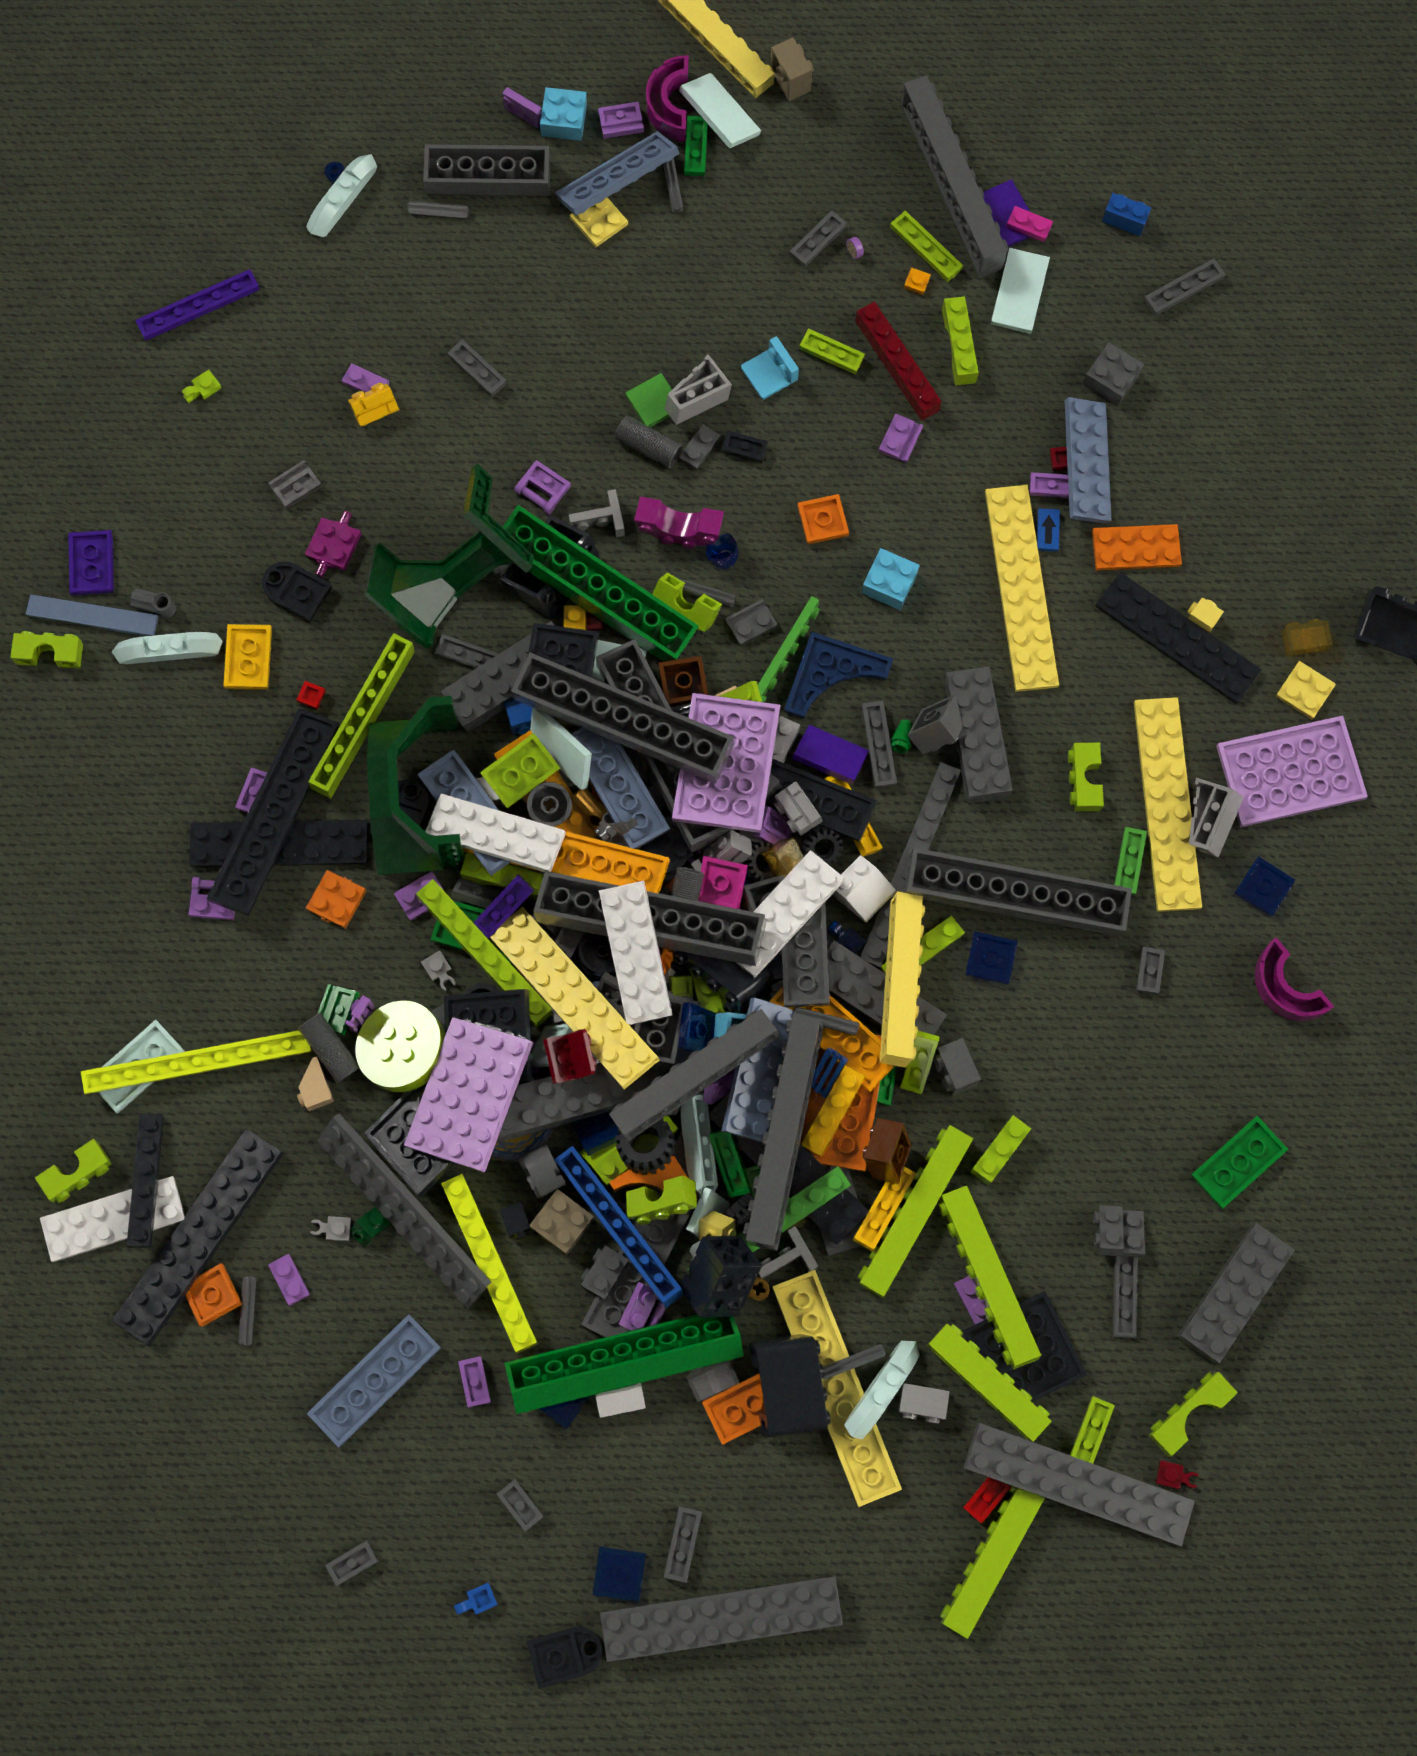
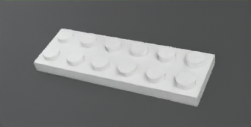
M445 794L440 795L425 831L432 836L460 834L461 843L464 848L543 872H551L566 835L565 830Z
M810 850L754 911L755 913L765 914L766 928L756 966L742 963L737 964L755 978L845 881L844 877Z
M639 881L600 890L599 895L626 1023L632 1025L673 1016L645 882Z
M174 1176L158 1180L153 1231L184 1220L185 1214ZM132 1189L41 1217L40 1221L51 1262L126 1240Z

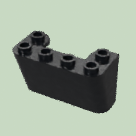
M552 515L545 521L546 524L552 525V528L600 559L599 552L589 533ZM511 564L499 579L506 589L548 618H554L559 615L561 609L570 600L528 571L524 572L522 570L520 573L515 564ZM513 573L512 580H509V576Z
M1380 586L1368 589L1352 638L1417 661V601L1411 604L1406 602L1407 598L1394 594L1392 597V595L1388 594L1390 590Z
M673 950L674 957L671 965L674 971L679 975H688L691 972L696 978H701L705 981L713 992H718L723 996L722 1008L725 1012L745 1014L749 1009L750 999H759L774 984V975L767 966L754 978L736 962Z
M797 1334L749 1343L752 1366L759 1368L765 1413H759L762 1436L767 1438L826 1430L831 1423V1418L825 1405L827 1392L822 1385L824 1370L822 1364L819 1363V1341L810 1335Z

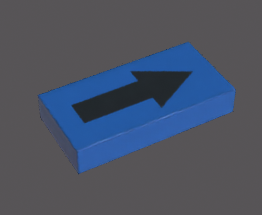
M1038 509V551L1058 552L1060 510Z

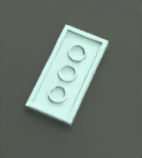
M711 73L680 86L679 91L729 149L760 135L761 130Z
M1009 248L991 325L1029 334L1032 333L1050 257Z
M532 707L530 728L532 733L537 736L559 765L560 771L581 790L588 788L592 753L550 714Z
M155 1020L102 1067L185 1051L161 1024ZM153 1082L98 1093L118 1114Z

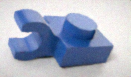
M489 1582L468 1591L469 1599L455 1605L454 1608L457 1615L472 1608L476 1615L496 1606L497 1602Z

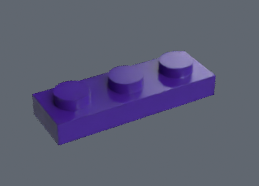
M518 874L473 923L489 939L535 889Z

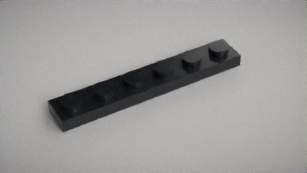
M162 1114L139 1115L126 1244L128 1248H152L164 1116Z

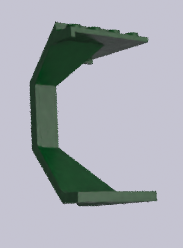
M479 464L471 468L463 516L479 530L476 534L440 561L401 560L381 542L374 546L363 595L425 649L433 645L437 626L457 599L498 566L514 563L524 572L529 571L533 566L534 555L490 516L493 477Z
M452 696L429 697L411 720L369 723L367 749L369 809L377 875L444 870L446 866H449L450 869L462 868L466 856L460 834L437 836L427 834L401 810L398 790L397 757L424 733L459 731V722Z

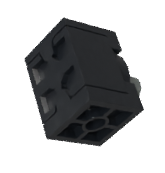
M703 1236L700 1241L693 1244L690 1248L693 1259L690 1263L689 1274H685L680 1287L700 1318L739 1316L762 1265L741 1236Z

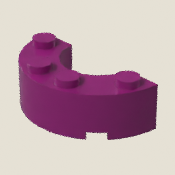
M689 55L677 56L664 61L662 66L658 69L655 68L646 86V110L650 122L664 136L681 142H685L686 110L673 106L668 97L675 90L679 89L681 85L688 83Z
M640 497L634 521L641 532L661 539V542L664 544L672 545L673 543L682 544L685 548L692 549L694 546L714 544L718 540L724 511L703 508L698 513H684L668 508L661 500Z
M1277 937L1274 938L1261 952L1255 967V983L1264 1003L1278 1015L1295 1021L1313 1020L1334 1008V1005L1320 989L1313 993H1301L1295 991L1287 984L1284 978L1283 967L1285 960L1291 954Z

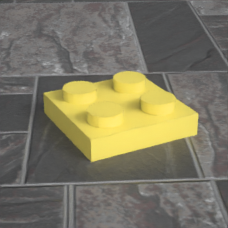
M607 197L602 202L588 208L584 213L578 215L572 213L570 215V219L595 248L628 225L627 219Z
M1299 661L1275 697L1312 720L1336 684Z

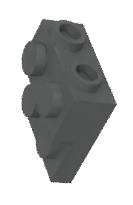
M1099 1205L1097 1212L1094 1211L1093 1224L1097 1225V1233L1094 1234V1247H1098V1255L1144 1257V1212L1122 1210L1121 1206Z

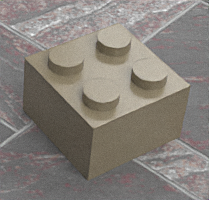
M790 38L771 47L770 67L773 69L774 77L788 101L810 92L814 69L810 60H806L804 57L802 46L797 44L794 38Z
M557 1189L529 1226L534 1232L567 1256L594 1221V1216Z

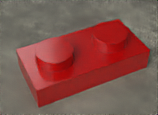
M987 1477L963 1509L982 1524L1011 1487L1008 1484Z

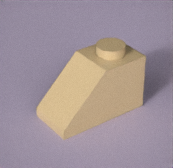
M317 1057L312 1058L299 1085L300 1094L297 1095L301 1107L305 1106L308 1111L334 1102L320 1060Z

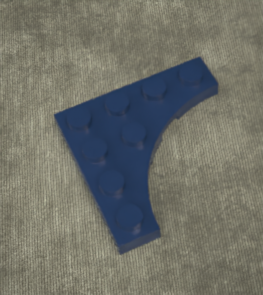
M811 632L784 713L805 719L813 702L824 691L845 680L866 677L886 681L893 658Z

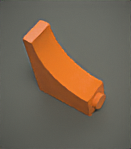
M671 1156V1163H665V1169L662 1171L660 1168L656 1169V1174H651V1171H647V1175H642L641 1171L635 1173L632 1169H629L611 1180L609 1184L614 1193L631 1186H647L663 1192V1181L682 1175L687 1176L675 1156Z

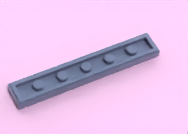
M31 594L26 611V616L30 618L140 636H154L159 618L153 614Z

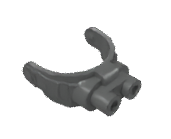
M607 812L603 815L602 821L599 823L600 826L595 830V833L606 841L609 837L613 838L614 836L629 832L637 825V819L630 818L627 822L614 823Z

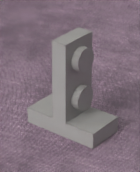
M616 489L607 491L610 507L569 514L570 525L583 531L588 529L589 526L597 525L598 527H604L613 522L616 537L625 536Z
M796 1227L787 1231V1235L795 1248L791 1249L789 1246L778 1252L779 1257L773 1261L771 1258L760 1263L762 1268L758 1274L759 1278H765L799 1257L809 1272L818 1268L815 1259Z

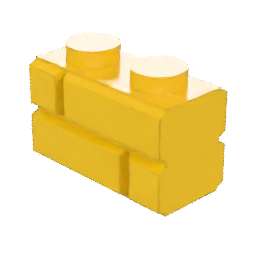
M377 383L371 387L372 390L365 393L363 391L356 392L352 395V399L348 400L360 427L399 410L391 388L387 383L384 385L383 383Z

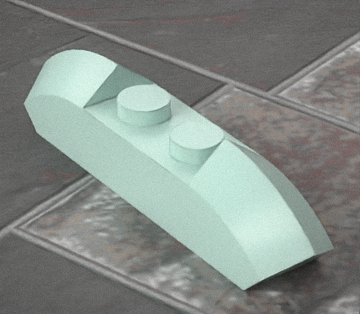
M372 154L356 158L342 172L313 211L306 226L310 234L325 237L376 172L377 165Z
M209 632L145 636L118 643L112 653L120 664L209 657L219 653L223 641L216 633Z
M702 1091L681 1105V1125L686 1166L689 1179L696 1181V1191L699 1197L705 1187L714 1192L718 1187L714 1150L709 1138V1133L711 1132L708 1104L703 1102L704 1093Z
M901 1341L895 1347L844 1424L851 1437L863 1440L881 1417L918 1360L920 1354L916 1341Z

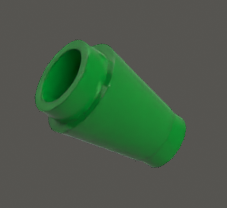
M900 721L890 741L891 749L894 752L904 754L911 748L912 740L908 737V733L913 725L911 721Z

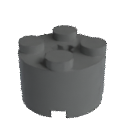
M542 783L536 786L528 796L527 811L535 822L554 827L563 823L571 813V797L568 791L557 783ZM549 798L553 799L552 803L555 804V808H551L550 811H547L546 806L543 805V802H546L549 800Z
M547 1144L518 1159L537 1198L544 1197L567 1185Z

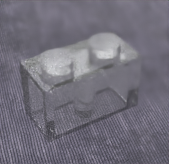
M730 1360L713 1364L703 1369L701 1367L689 1370L690 1375L686 1376L697 1403L740 1383Z

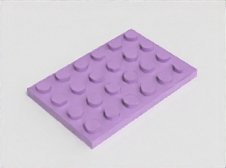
M692 694L689 718L733 736L734 747L717 783L680 769L672 821L761 833L780 705Z
M1343 716L1226 741L1216 745L1228 788L1234 789L1244 797L1237 812L1240 827L1365 800L1368 797Z
M452 1017L441 1046L439 1058L431 1072L404 1146L485 1173L533 1042Z

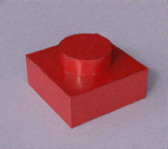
M305 681L296 701L318 710L326 690Z

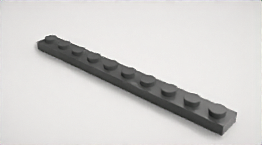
M942 762L940 763L892 879L891 885L895 888L896 892L904 893L909 856L913 848L929 850L961 770ZM894 895L880 908L860 957L877 968L881 967L887 953L890 903Z

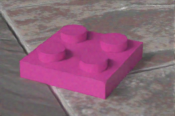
M703 856L701 872L704 873V880L698 901L739 909L748 865Z

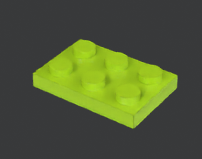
M532 733L483 770L481 775L506 808H508L558 771L560 767L537 736Z

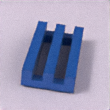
M831 1047L827 1048L815 1070L811 1088L815 1089L816 1093H821L822 1097L827 1098L849 1059ZM833 1055V1057H832V1059H831V1061H830L828 1067L826 1068V1070H825L823 1076L821 1077L819 1083L816 1084V1082H817L818 1078L820 1077V1075H821V1073H822L824 1067L826 1066V1064H827V1062H828L830 1056ZM839 1059L840 1063L837 1069L835 1070L831 1080L829 1081L826 1089L822 1088L829 1074L831 1073L835 1063Z

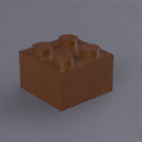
M702 656L658 663L662 692L670 708L691 703L693 693L708 695Z
M877 1118L875 1126H872L869 1144L863 1150V1159L866 1162L872 1179L899 1184L912 1147L903 1123Z

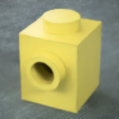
M1201 598L1198 604L1193 602L1187 611L1190 614L1188 619L1208 633L1211 632L1224 612L1213 601Z
M712 1210L699 1220V1240L703 1236H736L735 1219Z

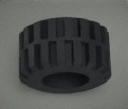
M663 1118L629 1142L618 1128L619 1135H616L615 1139L617 1143L616 1148L622 1162H624L628 1169L631 1168L635 1173L641 1171L642 1175H647V1171H651V1174H656V1169L660 1168L662 1171L665 1169V1163H671V1156L675 1155L674 1147H676V1142L667 1121L664 1122ZM643 1134H653L659 1138L656 1148L649 1153H638L633 1150L635 1140Z

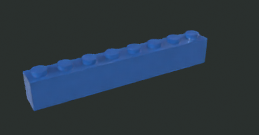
M573 1146L554 1159L560 1170L664 1307L667 1308L682 1297L684 1293L681 1287Z

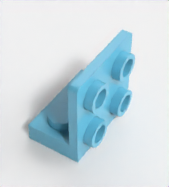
M777 336L769 340V349L741 365L742 371L762 400L798 380L799 368Z

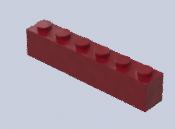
M875 301L859 309L856 312V324L920 420L923 421L939 412L942 401Z

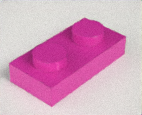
M1015 206L1006 227L1045 242L1053 221Z

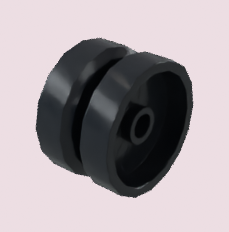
M588 932L584 934L577 952V963L580 970L588 978L595 981H600L605 972L613 977L616 976L608 936Z

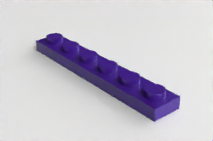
M249 269L135 321L144 340L147 341L259 291L260 288Z

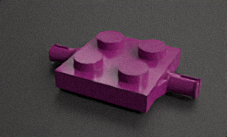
M344 511L339 522L321 518L305 552L307 558L315 560L320 564L315 575L322 579L327 568L346 570L362 535L360 530L348 526L352 516L350 512Z

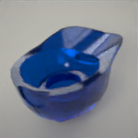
M730 533L720 535L714 544L707 545L706 556L716 568L729 569L735 565L738 559V544Z

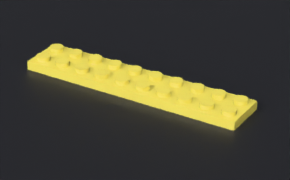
M1028 485L986 489L985 496L1015 692L1058 688L1059 681Z
M1178 698L1135 700L1134 710L1157 912L1201 909L1202 901L1196 849L1189 844L1192 815Z
M523 907L509 917L490 937L573 1032L586 1029L591 1038L590 1048L592 1054L623 1089H626L659 1061L658 1056L631 1026L626 1023L622 1016Z
M815 1270L772 1287L791 1336L805 1334L813 1336L815 1340L819 1341L820 1354H818L819 1363L822 1366L849 1357ZM855 1369L848 1370L826 1380L822 1379V1385L827 1392L826 1410H828L831 1418V1423L827 1429L857 1506H863L902 1490L877 1425L875 1424L863 1440L851 1437L844 1426L847 1418L864 1395Z

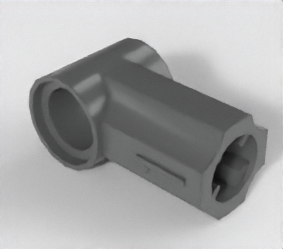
M137 588L132 591L130 597V606L132 608L157 613L166 618L175 614L176 604L168 594L163 592L154 593ZM168 602L165 608H160L163 603Z

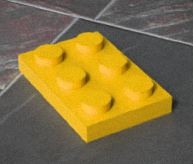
M227 624L224 671L225 689L268 690L272 638L271 625Z

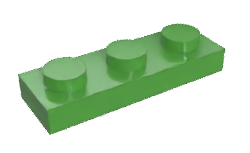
M1125 827L1114 885L1132 888L1131 895L1135 896L1147 831Z

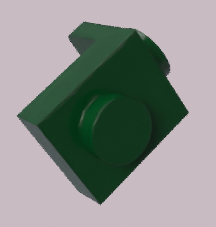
M374 1207L355 1222L350 1232L357 1242L366 1247L373 1238L390 1225V1222Z

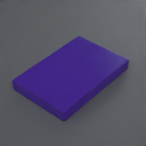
M1012 179L984 191L983 199L986 204L990 205L994 222L998 223L1002 240H1006L1008 247L1030 238V236L1006 227L1015 206L1030 212Z
M112 530L68 533L70 595L114 593Z
M809 725L792 759L853 785L869 750Z

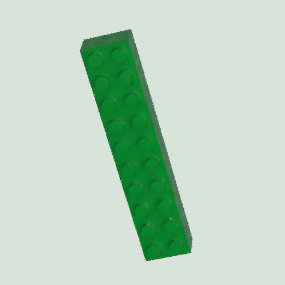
M517 505L502 526L534 555L533 566L528 571L547 585L552 586L556 591L631 641L636 639L640 647L661 661L677 660L698 629L699 625L521 506Z
M697 1314L504 1364L516 1414L733 1360L744 1357L741 1336L734 1316L700 1318Z

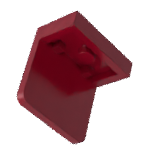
M586 1029L543 1039L553 1084L595 1074L596 1060L592 1056L590 1048L591 1038Z

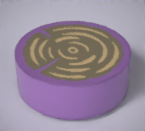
M857 237L848 239L846 245L852 258L862 257L864 249L861 241Z

